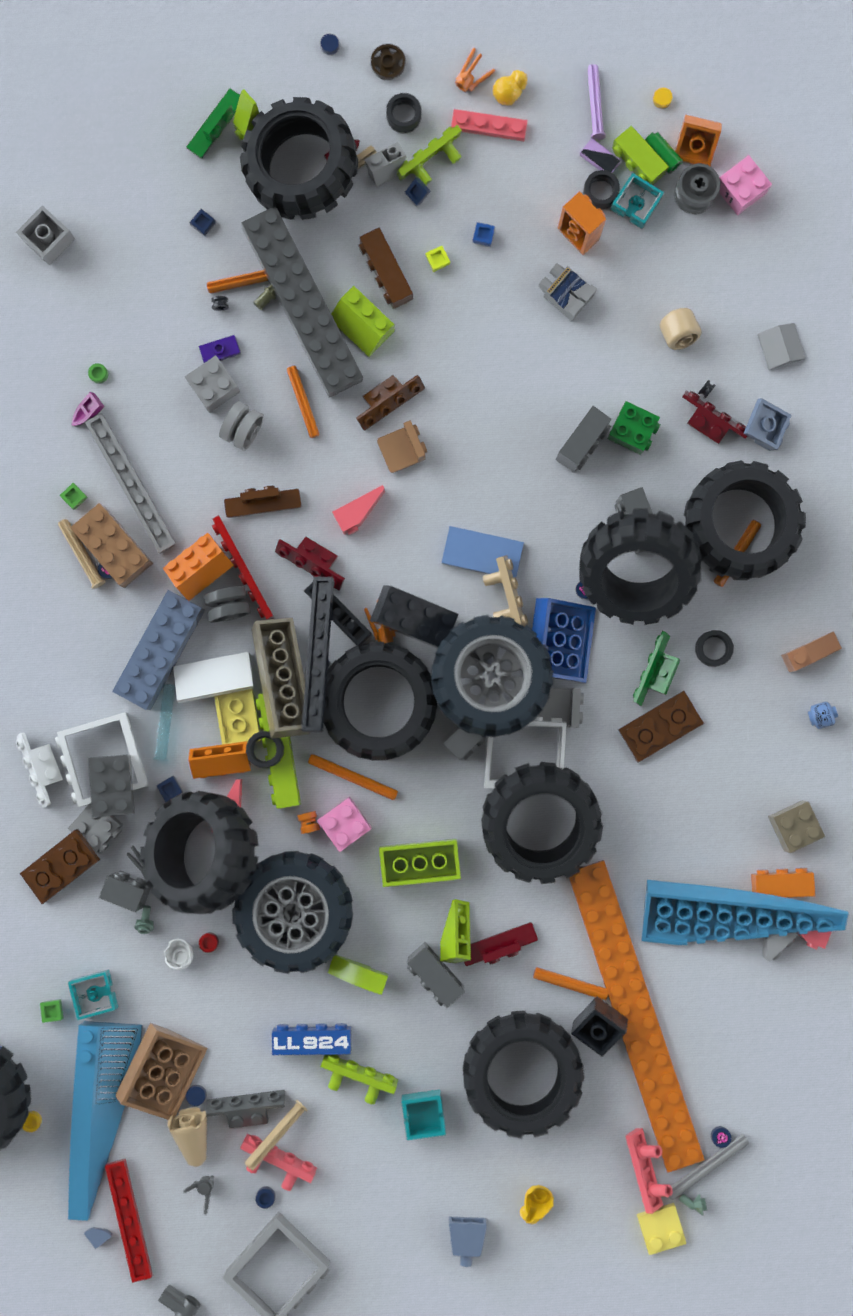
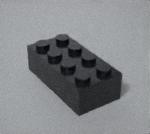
M383 585L370 621L438 649L442 640L454 628L459 614L391 585Z

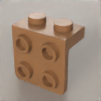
M411 420L403 423V428L377 439L378 446L391 473L426 460V446L424 442L420 443L418 439L420 432L416 424L412 425Z

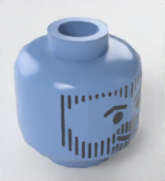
M829 702L812 705L810 711H808L811 725L817 729L833 726L835 718L838 717L836 707H831Z

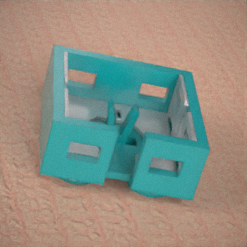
M632 173L614 200L610 210L623 218L626 215L630 218L629 222L643 229L661 201L664 192Z
M109 969L75 978L68 982L77 1020L114 1011L119 1007L115 992H111L110 987L113 985Z

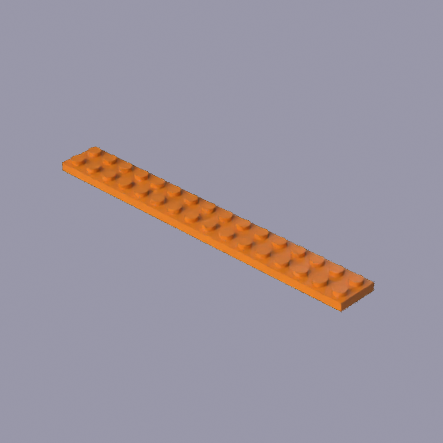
M601 860L580 867V872L571 876L569 880L605 988L609 991L608 997L611 1006L628 1018L627 1032L622 1036L657 1144L662 1149L661 1156L666 1171L669 1173L704 1161L705 1159L605 861Z

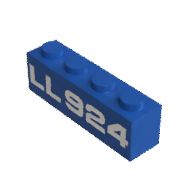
M324 1023L316 1024V1027H308V1024H297L296 1027H289L288 1024H279L272 1030V1055L351 1054V1026H347L346 1023H338L335 1026L329 1027Z

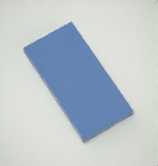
M450 526L441 564L491 574L499 571L496 558L507 555L508 559H511L513 563V570H511L513 577H517L524 542Z

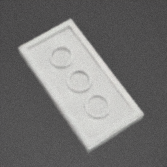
M249 652L173 666L178 703L254 689Z

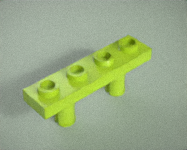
M458 125L454 128L448 127L442 133V137L439 139L434 138L427 144L429 147L425 150H418L413 155L414 158L409 162L405 160L397 171V177L400 181L414 173L425 185L429 184L432 178L423 165L440 151H444L452 164L459 161L462 156L452 143L460 137L462 132Z
M327 1054L323 1057L320 1067L333 1072L328 1084L329 1089L338 1091L345 1076L369 1085L365 1097V1102L374 1105L376 1103L380 1090L391 1094L395 1093L398 1079L393 1075L379 1073L374 1068L363 1067L353 1060H344L337 1054Z

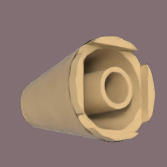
M193 1107L179 1111V1115L175 1118L172 1115L167 1122V1126L187 1164L198 1167L207 1158V1116L205 1110L202 1112L200 1108Z

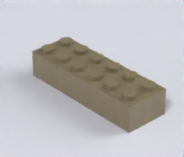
M293 618L255 621L251 631L271 739L310 734V732L302 731L305 678Z

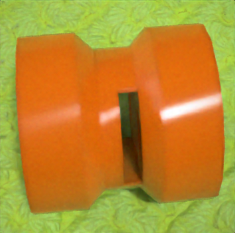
M316 811L297 815L298 821L301 822V834L320 830V826L316 822Z

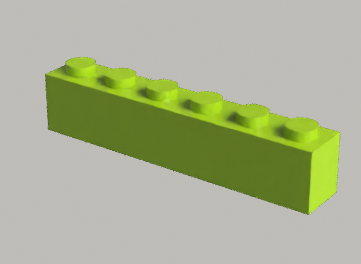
M263 693L258 694L259 699H256L257 710H261L262 716L259 718L260 729L270 731ZM290 737L281 738L284 744V755L280 762L270 767L271 775H268L269 785L273 786L274 794H271L272 804L276 805V809L301 805ZM262 738L263 748H267L268 753L265 756V761H268L275 756L277 747L271 739Z

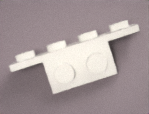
M20 733L17 736L16 745L18 750H21L24 757L22 760L25 768L29 769L30 783L33 787L35 786L37 791L36 799L45 808L51 805L45 786L63 779L50 744L31 750L25 733Z

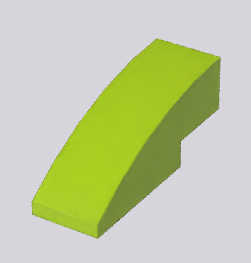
M335 955L332 958L328 974L379 995H382L388 978L387 973L339 955Z

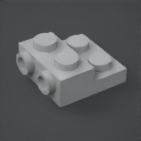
M89 804L67 829L71 832L79 829L95 853L102 854L109 846L107 844L111 838L115 839L122 830L120 828L123 826V823L114 815L92 817L91 804Z

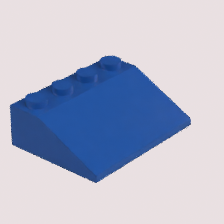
M536 598L532 630L538 634L536 637L542 645L545 644L551 657L550 664L554 679L587 683L596 607L552 598Z

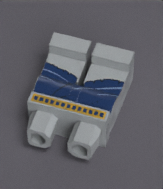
M556 263L550 271V274L556 280L552 283L547 277H544L538 287L545 293L544 298L549 300L552 305L572 322L595 295L597 288L592 284L586 283L570 267L564 268Z

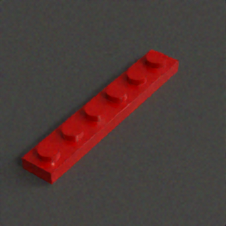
M220 516L212 518L215 524L211 526L216 535L220 534L223 541L221 544L225 552L230 551L232 555L230 561L233 563V567L235 569L239 568L242 573L238 576L243 585L248 584L250 588L248 594L252 602L257 601L259 605L257 611L262 619L266 618V620L273 619L272 612Z
M126 1159L107 1163L105 1169L132 1283L152 1278L153 1273Z

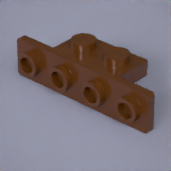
M392 375L363 395L365 402L370 406L369 409L356 417L363 431L423 391L425 386L420 376L416 375L402 385Z
M273 485L263 487L264 490L256 491V488L245 489V492L240 493V497L224 499L226 517L233 518L301 508L300 490L280 491L279 488H275Z

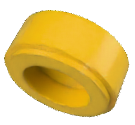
M665 87L657 89L653 96L654 105L661 109L667 108L673 98L672 92Z
M29 1111L22 1129L26 1132L36 1131L42 1124L41 1115L36 1111Z

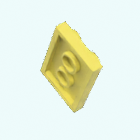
M253 689L214 696L222 744L248 742L250 737L260 732Z

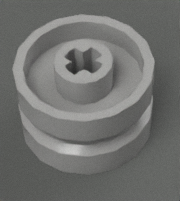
M238 401L226 415L220 428L219 437L228 443L234 440V446L245 451L256 438L262 426L264 415L255 409L249 412V406Z

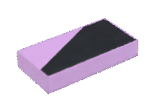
M592 138L580 152V156L598 170H606L613 173L621 163L619 158Z

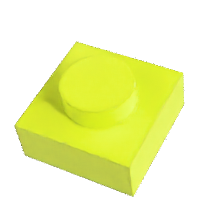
M442 245L425 253L433 272L450 265V260Z

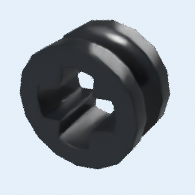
M216 296L211 299V302L214 303L212 305L213 310L223 311L229 309L227 304L228 297Z
M708 380L698 394H703V398L706 399L716 385L710 384V380Z

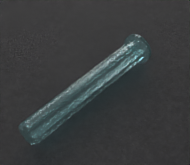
M164 684L156 752L153 760L168 761L166 758L175 686L171 684Z

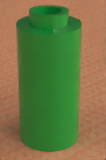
M652 132L646 137L645 141L669 166L668 174L674 172L682 164L683 159L659 132Z

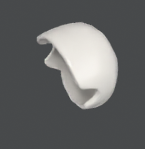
M179 938L169 941L168 947L164 950L166 964L169 968L178 971L187 968L194 957L191 945Z

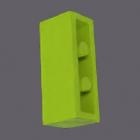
M632 125L614 139L613 152L618 158L621 157L629 171H633L651 185H654L666 175L669 166Z

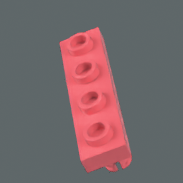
M636 1128L625 1135L645 1211L646 1213L653 1214L663 1206L661 1197L672 1195V1187L670 1184H658L651 1158H659L662 1155L661 1147L659 1145H647L643 1128Z
M247 1133L240 1149L252 1154L263 1141L258 1136ZM276 1145L263 1159L287 1172L281 1184L282 1188L287 1191L292 1190L297 1178L311 1183L317 1169L311 1162L303 1161L290 1152H284L278 1149ZM261 1162L254 1170H250L248 1167H246V1170L250 1173L255 1174Z

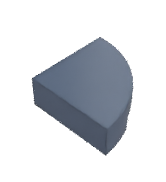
M95 1227L84 1232V1235L95 1249L113 1235L107 1229Z

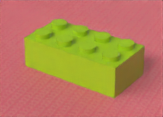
M457 838L379 847L383 887L461 879Z

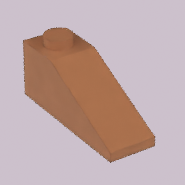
M834 631L781 656L788 671L794 672L842 648Z

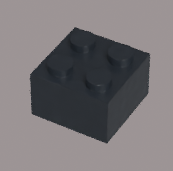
M596 996L573 1021L571 1035L603 1057L627 1032L628 1018Z

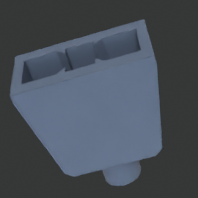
M449 1216L452 1253L454 1256H460V1265L463 1267H471L472 1257L481 1256L487 1228L486 1218Z

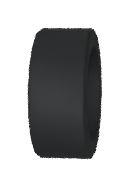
M409 93L394 95L386 106V118L389 126L399 133H408L415 130L421 122V105L419 100ZM400 104H408L414 108L415 116L411 121L399 122L393 116L394 108Z
M595 171L586 179L583 195H587L597 209H608L619 194V181L609 171ZM601 180L609 183L612 187L611 196L604 200L593 197L590 191L593 182Z
M712 630L698 638L695 644V653L701 663L710 667H717L731 659L734 653V645L727 633L721 630ZM712 637L721 639L726 647L724 655L717 660L708 658L703 651L705 641Z
M270 731L255 733L249 738L246 745L248 759L259 768L275 766L284 755L282 739H271L277 747L276 754L271 760L262 761L255 756L254 746L259 739H271Z

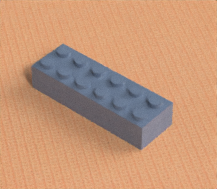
M167 590L112 692L145 710H151L205 609Z

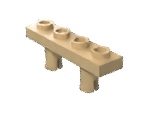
M507 555L498 557L496 561L499 571L484 575L483 581L485 586L498 583L503 584L509 608L494 612L493 617H500L501 615L515 619V622L526 626L528 625V619L526 614L523 615L521 608L523 607V600L521 596H518V582L516 577H513L511 571L513 570V563L511 559H508Z

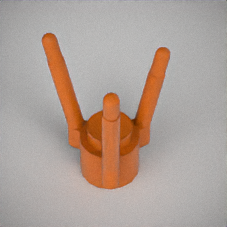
M476 48L471 50L460 74L456 77L455 84L463 92L468 90L472 92L477 85L496 71L492 69L473 83L474 76L471 72L481 59L482 54L477 56L467 71L466 69Z
M365 608L364 611L374 633L375 640L384 643L394 642L393 637H396L395 631L383 626L377 631L375 624L370 621L371 615L368 609Z

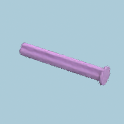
M594 64L588 66V80L593 130L591 138L597 141L604 139L606 133L603 132L598 65Z

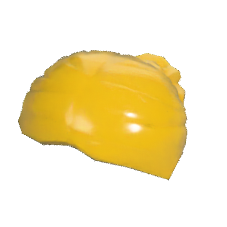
M514 70L510 76H503L497 79L493 85V96L496 101L502 105H513L522 94V90L527 86V74Z
M535 1185L527 1190L524 1206L520 1209V1216L526 1223H537L554 1207L552 1192L542 1185Z

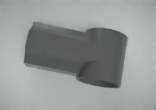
M168 1284L158 1300L172 1310L175 1316H194L200 1308V1303L195 1297L191 1295L185 1296L170 1284Z

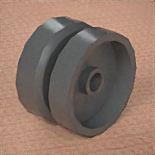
M693 164L684 169L674 192L675 201L680 209L690 214L703 213L709 209L720 189L719 175L707 164Z
M245 586L223 588L203 596L205 605L214 607L207 612L210 623L230 621L251 613L249 603L239 602L247 597Z

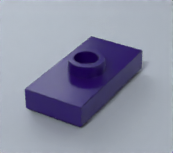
M235 335L199 346L204 363L215 355L221 361L241 354Z

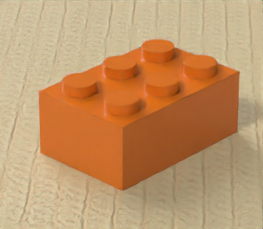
M579 191L562 207L557 229L584 255L599 241L606 222L605 214L601 209H597L592 204L591 199L587 195H583Z
M207 532L175 559L171 560L163 569L178 591L190 601L234 565Z

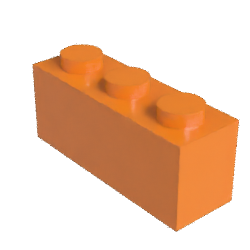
M247 741L190 749L188 761L193 779L251 771V762L246 754Z
M795 868L794 872H788V869H776L774 873H769V870H757V873L751 874L752 892L785 898L815 896L814 872L807 871V868Z

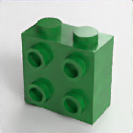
M625 401L607 439L641 455L644 450H649L652 444L650 440L652 433L656 435L661 425L658 423L660 417Z

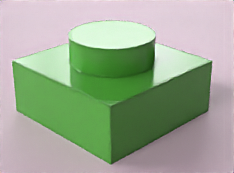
M72 483L59 495L73 510L88 498L75 483Z
M61 999L40 1003L42 1023L64 1019Z

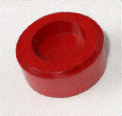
M211 932L203 934L199 939V947L206 953L213 952L219 945L217 935Z

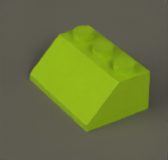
M354 285L340 298L331 313L338 329L368 357L395 332L394 323Z

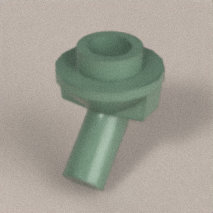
M149 905L143 906L142 917L137 919L134 926L140 934H148L154 930V921L149 920L151 906Z
M684 1193L679 1198L688 1208L696 1210L701 1215H704L703 1211H707L705 1198H701L700 1194H698L694 1201Z

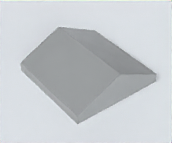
M794 323L778 325L758 334L769 370L806 359Z

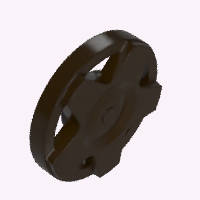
M383 44L373 51L371 55V68L379 78L383 80L394 79L403 73L406 63L405 55L398 46ZM389 49H393L397 52L391 53ZM379 51H381V56L375 57L376 54Z

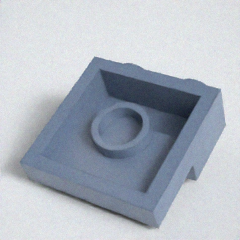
M759 398L743 434L754 439V443L769 451L778 450L783 442L784 433L790 425L789 421L792 415L763 398Z

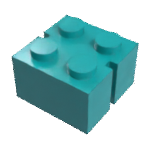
M440 1089L402 1094L401 1102L407 1141L446 1135Z

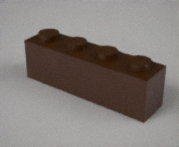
M380 227L360 236L359 250L362 255L366 254L368 268L371 272H375L377 276L375 281L379 288H383L385 292L383 297L387 305L391 304L392 308L395 309L413 300V292Z

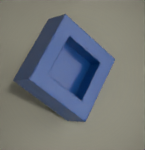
M477 222L473 243L491 247L495 226Z

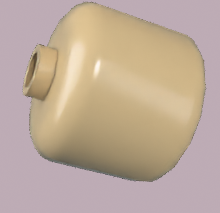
M679 308L669 312L659 325L668 347L673 350H681L691 346L702 334L693 311L688 308Z

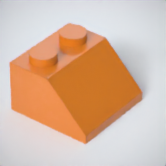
M685 114L675 149L676 153L684 162L707 164L710 166L721 134L722 123Z

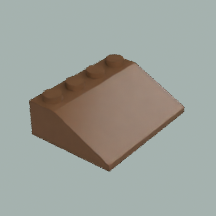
M150 1023L115 1095L121 1105L167 1120L172 1115L175 1118L208 1048L167 1028Z

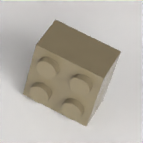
M799 801L768 816L785 852L792 853L825 837L809 801Z

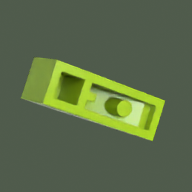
M245 89L240 93L233 120L236 129L234 133L240 141L244 139L247 130H253L252 120L259 114L257 103Z
M453 899L440 941V961L456 964L471 960L470 906L467 901Z

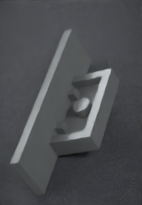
M285 1090L207 1099L206 1116L226 1114L229 1129L268 1124L267 1109L285 1107Z

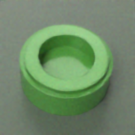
M96 363L90 366L88 376L94 383L100 384L107 380L108 370L104 365Z

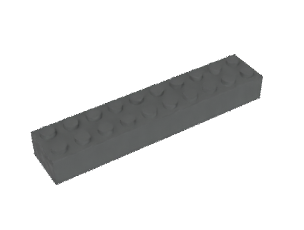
M276 206L241 222L242 229L328 397L330 398L362 382L363 375Z

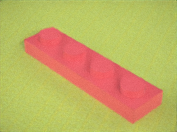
M454 109L451 127L454 128L458 125L462 132L525 141L528 120Z

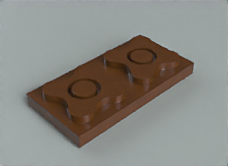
M682 691L619 728L618 731L635 760L639 763L703 725L704 722L686 692Z
M75 829L24 869L20 875L40 903L44 904L100 861V858L79 829Z

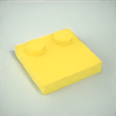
M674 1203L662 1206L653 1214L646 1213V1211L636 1214L649 1255L687 1244Z

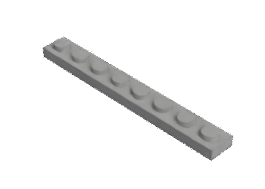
M100 413L86 421L88 429L158 553L161 554L177 545L104 415Z

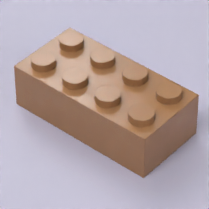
M98 503L70 527L118 585L123 588L128 586L153 564L101 503Z

